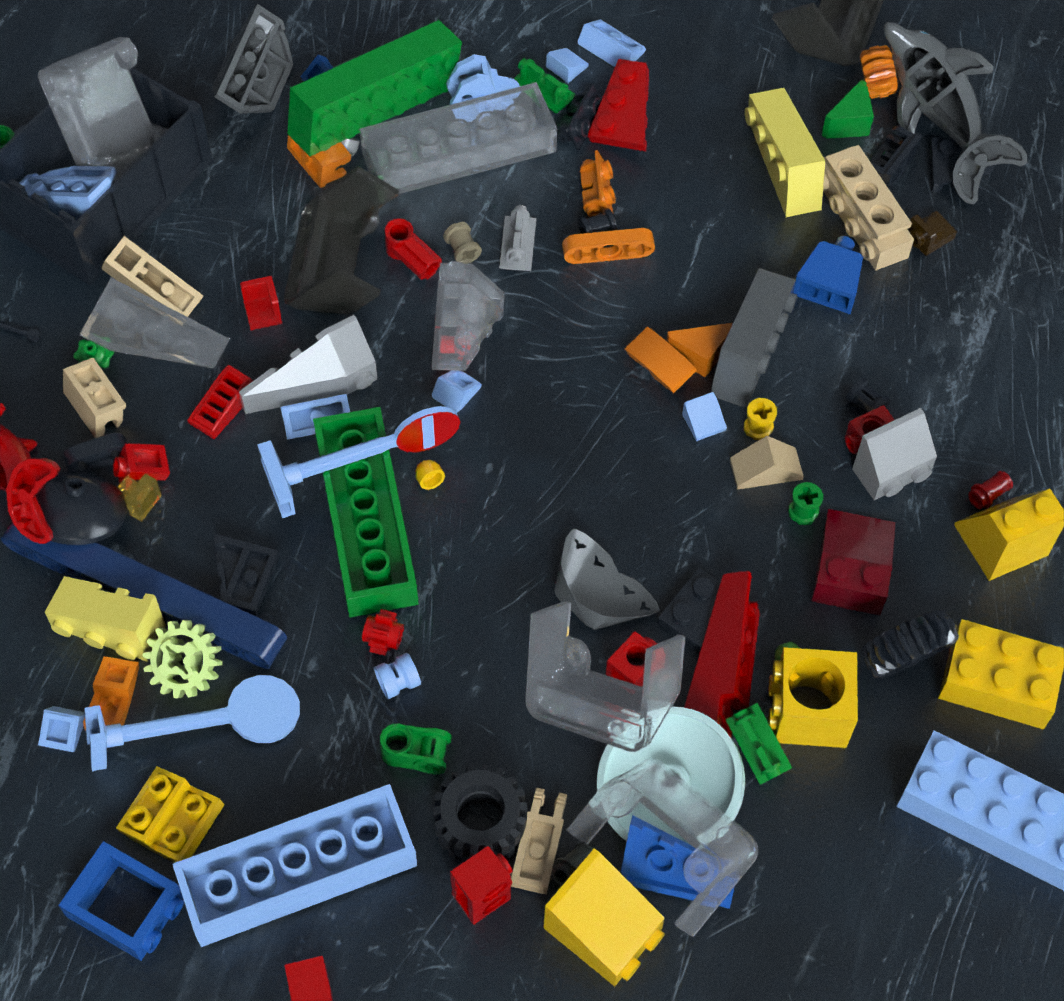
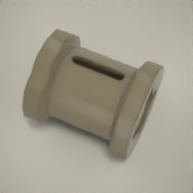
M466 222L452 224L445 230L443 236L445 242L451 244L455 252L454 259L461 265L473 262L482 252L480 245L474 242L471 237V228Z

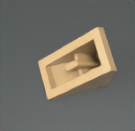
M765 436L730 457L737 490L803 480L804 477L796 448L769 436Z

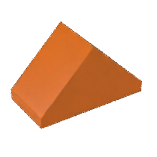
M732 323L668 331L667 342L696 368V373L706 377L719 360L721 348L732 327Z

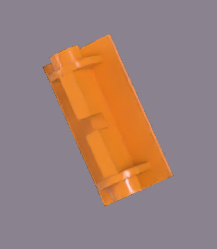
M596 150L595 160L587 159L583 161L580 167L581 185L583 189H587L582 191L583 209L590 217L599 214L605 208H609L613 213L612 204L616 203L615 193L610 185V179L613 178L611 164L608 160L604 161L598 150Z

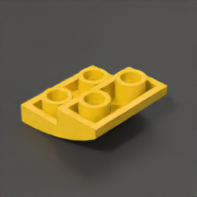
M156 766L116 829L152 852L176 863L193 856L224 807V803L220 798L191 786L185 778Z

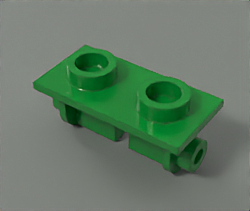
M523 58L519 62L518 69H520V73L514 80L519 83L523 91L557 114L573 100L575 93L568 89V84L561 83L550 74L545 73L543 69L535 64L534 60Z
M758 703L726 719L760 785L793 768Z

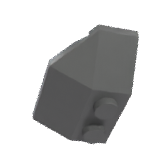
M257 4L234 38L213 83L214 97L240 114L272 112L275 109L293 67V60L284 33L285 27L282 19Z

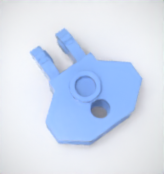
M475 54L458 62L446 83L452 97L450 107L455 117L465 120L471 119L483 112L490 113L493 107L507 109L513 102L512 96L517 95L520 90L519 83L514 79L498 76L497 69L490 67L486 56ZM461 75H467V76H468V77H466V78H464V79L458 78V77L461 76Z

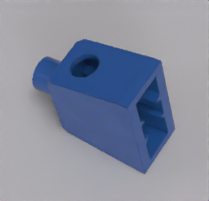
M840 236L837 238L835 245L825 241L819 242L798 272L793 293L798 294V297L851 314L857 294L863 260L861 253L853 251L854 241L847 236Z

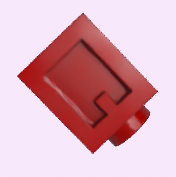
M125 443L118 457H115L113 463V473L115 477L119 478L120 489H128L133 480L166 481L170 471L165 446Z

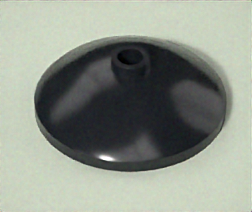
M61 471L55 478L49 480L36 495L47 523L53 531L52 542L66 545L96 543L115 534L122 527L126 519L127 503L122 492L108 480L92 473Z

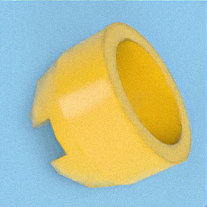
M423 460L417 465L415 476L421 488L425 490L434 489L443 482L445 473L437 462Z

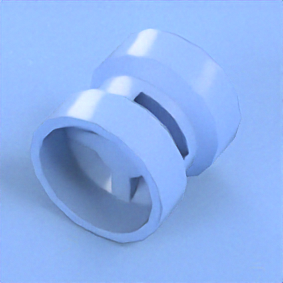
M408 653L396 657L393 663H382L374 667L378 683L387 699L397 696L400 690L404 688L412 689L421 685L417 669Z

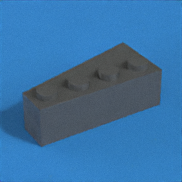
M761 268L758 269L721 348L711 389L716 398L745 408L748 407L760 375L765 374L771 358L769 353H774L780 338V334L777 333H783L787 324L789 314H786V311L792 313L798 296V294L792 293L795 279Z

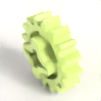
M182 620L180 625L177 621L168 622V630L164 627L155 630L159 637L158 639L147 640L148 645L152 647V651L143 653V657L150 659L151 664L143 669L144 672L154 673L155 676L149 682L151 685L162 684L161 694H169L173 690L174 698H183L185 693L188 698L195 697L198 692L197 688L201 691L210 689L206 681L207 679H218L219 676L213 671V668L223 663V661L215 659V653L222 649L221 646L211 645L215 638L214 633L203 635L205 625L196 624L192 628L191 620ZM186 635L194 640L185 644L182 639H178L176 636ZM180 653H185L186 655L183 659L185 665H180L179 663L183 658ZM181 675L184 680L187 679L189 682L180 683L172 678Z

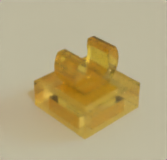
M146 473L138 483L126 476L118 486L120 490L124 491L122 494L125 497L130 515L141 522L162 496L157 480Z

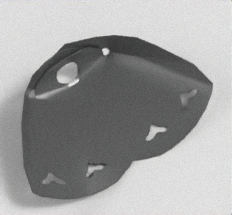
M573 528L565 538L554 592L562 604L571 610L586 626L596 630L660 611L657 601L634 578L619 573L612 557L596 541L577 529ZM575 539L578 540L579 544H584L586 548L576 549ZM595 556L598 557V562H601L604 567L594 565ZM625 585L629 591H633L635 594L625 595L623 586ZM642 602L646 603L645 607L649 608V611L640 610Z

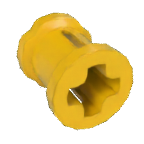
M757 398L752 400L747 407L748 418L744 422V431L747 436L752 437L754 440H760L773 432V422L777 416V408L771 400Z

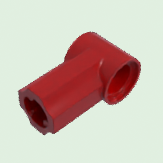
M401 218L393 219L387 223L385 227V248L387 254L393 259L401 260L421 280H428L436 274L437 269L442 265V259L413 233L411 223Z

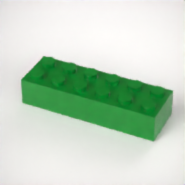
M438 20L291 87L287 134L310 157L321 151L328 150L331 146L345 139H351L360 132L376 127L385 120L401 115L410 108L424 104L433 97L449 92L446 83L459 62L462 41Z
M380 407L313 418L320 457L375 438L386 437ZM389 449L385 452L323 472L349 618L378 613L380 609L389 611L419 605L417 584Z

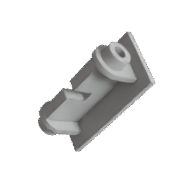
M523 205L516 206L511 211V216H505L499 269L531 271L536 218L530 217L527 208Z

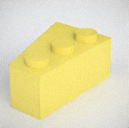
M64 576L45 610L51 629L64 637L75 635L83 638L87 644L98 649H102L103 646L111 648L125 659L135 660V658L148 662L149 659L143 657V653L152 651V647L148 645L147 640L158 639L159 637L155 630L157 628H165L166 626L155 595L145 593L143 599L129 597L130 592L123 588H117L115 593L105 592L101 590L102 585L99 583Z

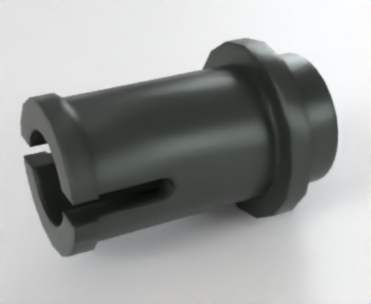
M580 842L564 858H558L552 867V877L555 882L562 886L593 849L588 844Z

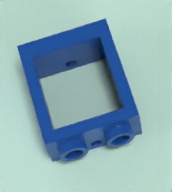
M103 841L58 906L67 918L142 961L146 953L150 954L156 949L162 938V929L168 920L172 921L178 916L183 907L184 900H182L183 896L177 883ZM118 866L163 892L133 937L88 912V909Z

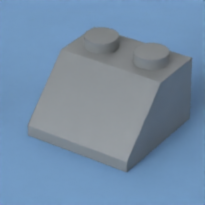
M919 408L863 435L852 470L873 500L884 495L891 497L901 491L905 485L913 481L920 483L932 474V468L937 455L923 410Z

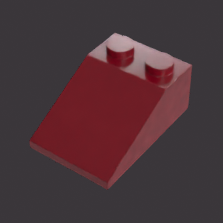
M828 509L811 601L881 615L888 597L896 522Z

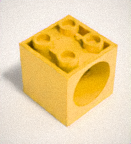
M783 648L780 660H774L773 675L769 676L768 695L773 696L772 708H769L768 723L772 730H774L779 743L847 748L858 721L857 652ZM802 686L816 688L830 699L832 706L822 710L807 708L796 701L790 690Z

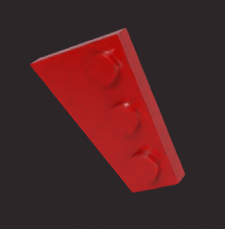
M618 59L587 135L590 142L646 151V102L648 101L649 69L646 63Z

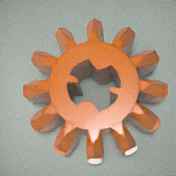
M877 45L863 50L860 55V61L870 98H884L896 93L898 83L890 48L887 45Z

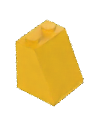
M1046 489L1004 501L955 522L954 526L990 581L1048 556L1064 527V509L1051 489Z
M594 848L545 905L544 929L613 986H616L621 978L628 981L641 964L637 959L645 949L651 952L659 944L665 934L661 931L665 918Z

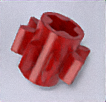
M380 609L376 617L371 615L367 617L362 641L369 643V652L386 656L390 648L395 650L399 648L403 637L404 624L398 623V619H396L397 613Z

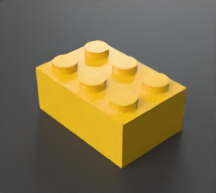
M961 619L956 629L959 638L950 647L938 699L1045 729L1055 713L1064 669V648Z

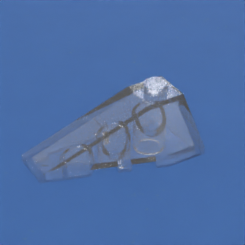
M457 261L440 263L432 370L466 371L479 352L480 343L485 337L490 336L494 323L500 321L503 317L505 292L473 264H463Z
M110 278L80 333V336L93 341L109 351L215 368L230 340L113 278Z

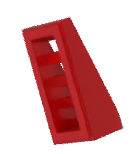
M227 365L188 418V423L212 439H215L242 409L239 391L253 382V380L232 366ZM226 394L232 399L228 401L227 399L222 397V395ZM216 404L219 407L223 408V412H220L217 409H215L213 405ZM204 415H210L216 419V422L214 424L204 418Z

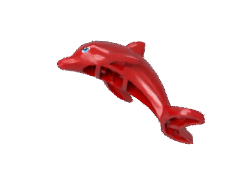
M0 403V417H1V415H2V414L4 413V411L6 410L5 407H4V405H3V403ZM0 424V490L6 491L8 512L13 524L22 535L33 542L45 544L53 539V531L47 523L36 495L49 480L59 474L60 467L56 462L48 458H31L29 452L36 448L37 442L33 439L18 438Z

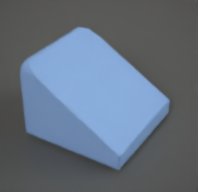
M568 48L550 51L546 55V68L567 83L588 67L586 61Z
M454 368L438 377L432 397L444 406L456 410L457 413L477 393L482 384L460 369Z
M713 392L684 403L682 416L696 441L726 431L727 427L718 400Z
M55 706L45 709L38 745L75 752L84 726L85 712Z

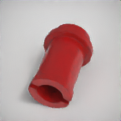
M998 471L982 484H974L968 494L969 500L978 509L989 508L992 506L993 500L1013 488V481L1006 472Z

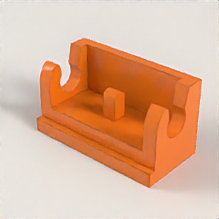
M288 135L287 149L320 188L326 186L329 182L343 177L347 173L343 167L336 170L340 165H345L351 161L350 152L341 142L331 146L326 151H321L309 157Z

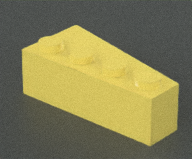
M785 88L749 94V107L745 108V120L747 125L752 128L785 216L790 217L822 210L825 159Z

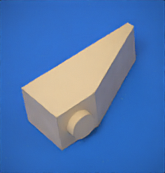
M125 236L110 253L101 268L129 290L183 322L203 298V295Z

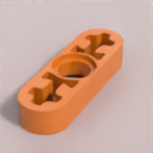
M635 228L570 235L563 240L562 248L566 262L582 264L643 258L654 252L655 243L651 230Z

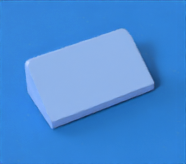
M601 19L584 24L578 39L580 46L614 67L618 59L636 61L646 50L643 45Z
M347 394L282 406L281 412L287 440L315 434L313 418L350 412Z

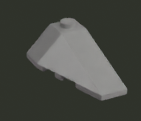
M352 315L322 330L315 336L318 340L315 344L304 352L299 348L290 354L292 358L282 368H270L240 390V400L245 414L350 394L358 389L367 388L373 381L377 380L376 361L356 317Z

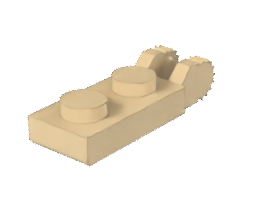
M536 788L531 811H527L526 828L520 840L511 876L513 883L511 887L547 895L552 867L555 862L564 819L562 818L567 794L559 793L558 797H556L555 811L553 817L540 814L541 807H543L545 801V789Z

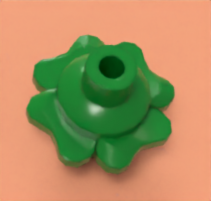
M91 335L88 341L83 339L79 341L78 350L73 356L76 361H79L78 363L94 358L100 368L106 369L109 367L114 350L109 347L110 341L108 339H99L95 335Z

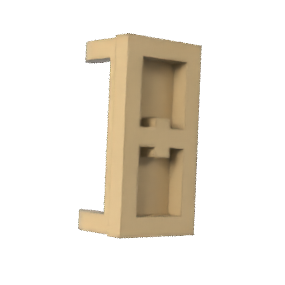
M90 358L63 369V392L94 438L104 436L105 425L111 420L116 428H118L123 421V409L126 408V403L95 359Z

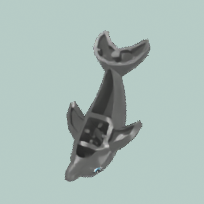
M887 22L883 26L884 35L892 49L894 67L902 85L897 99L898 123L900 127L914 133L920 115L923 113L962 148L953 170V184L958 195L966 203L975 204L978 200L980 180L987 166L1003 163L1018 166L1027 164L1026 151L1013 138L1002 134L982 133L976 94L967 75L990 74L993 71V65L977 52L965 48H948L936 37L924 30L905 29L897 23Z

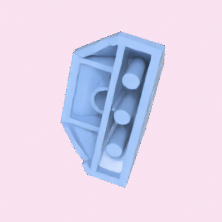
M70 166L50 170L42 175L37 173L28 174L19 183L25 186L30 199H32L31 195L36 193L47 200L51 212L59 216V212L63 210L75 217L77 221L114 184L117 171L115 167Z

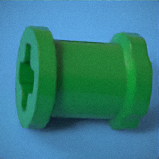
M804 482L794 488L792 493L793 502L788 508L790 518L799 525H809L818 517L819 507L823 501V493L816 484Z

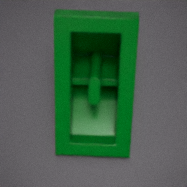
M861 80L826 115L822 131L823 137L829 139L869 136L874 114L867 82Z

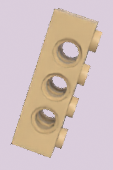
M856 145L824 157L823 192L829 199L832 211L838 214L844 222L847 234L856 240L863 258L871 263L875 271L909 258L914 238L908 231V228L911 227L912 223L861 147Z

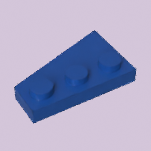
M632 815L621 874L635 888L730 909L738 869Z

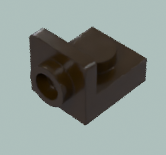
M937 210L923 219L917 214L910 219L912 225L908 228V231L914 238L913 246L918 248L925 256L954 240L957 233Z

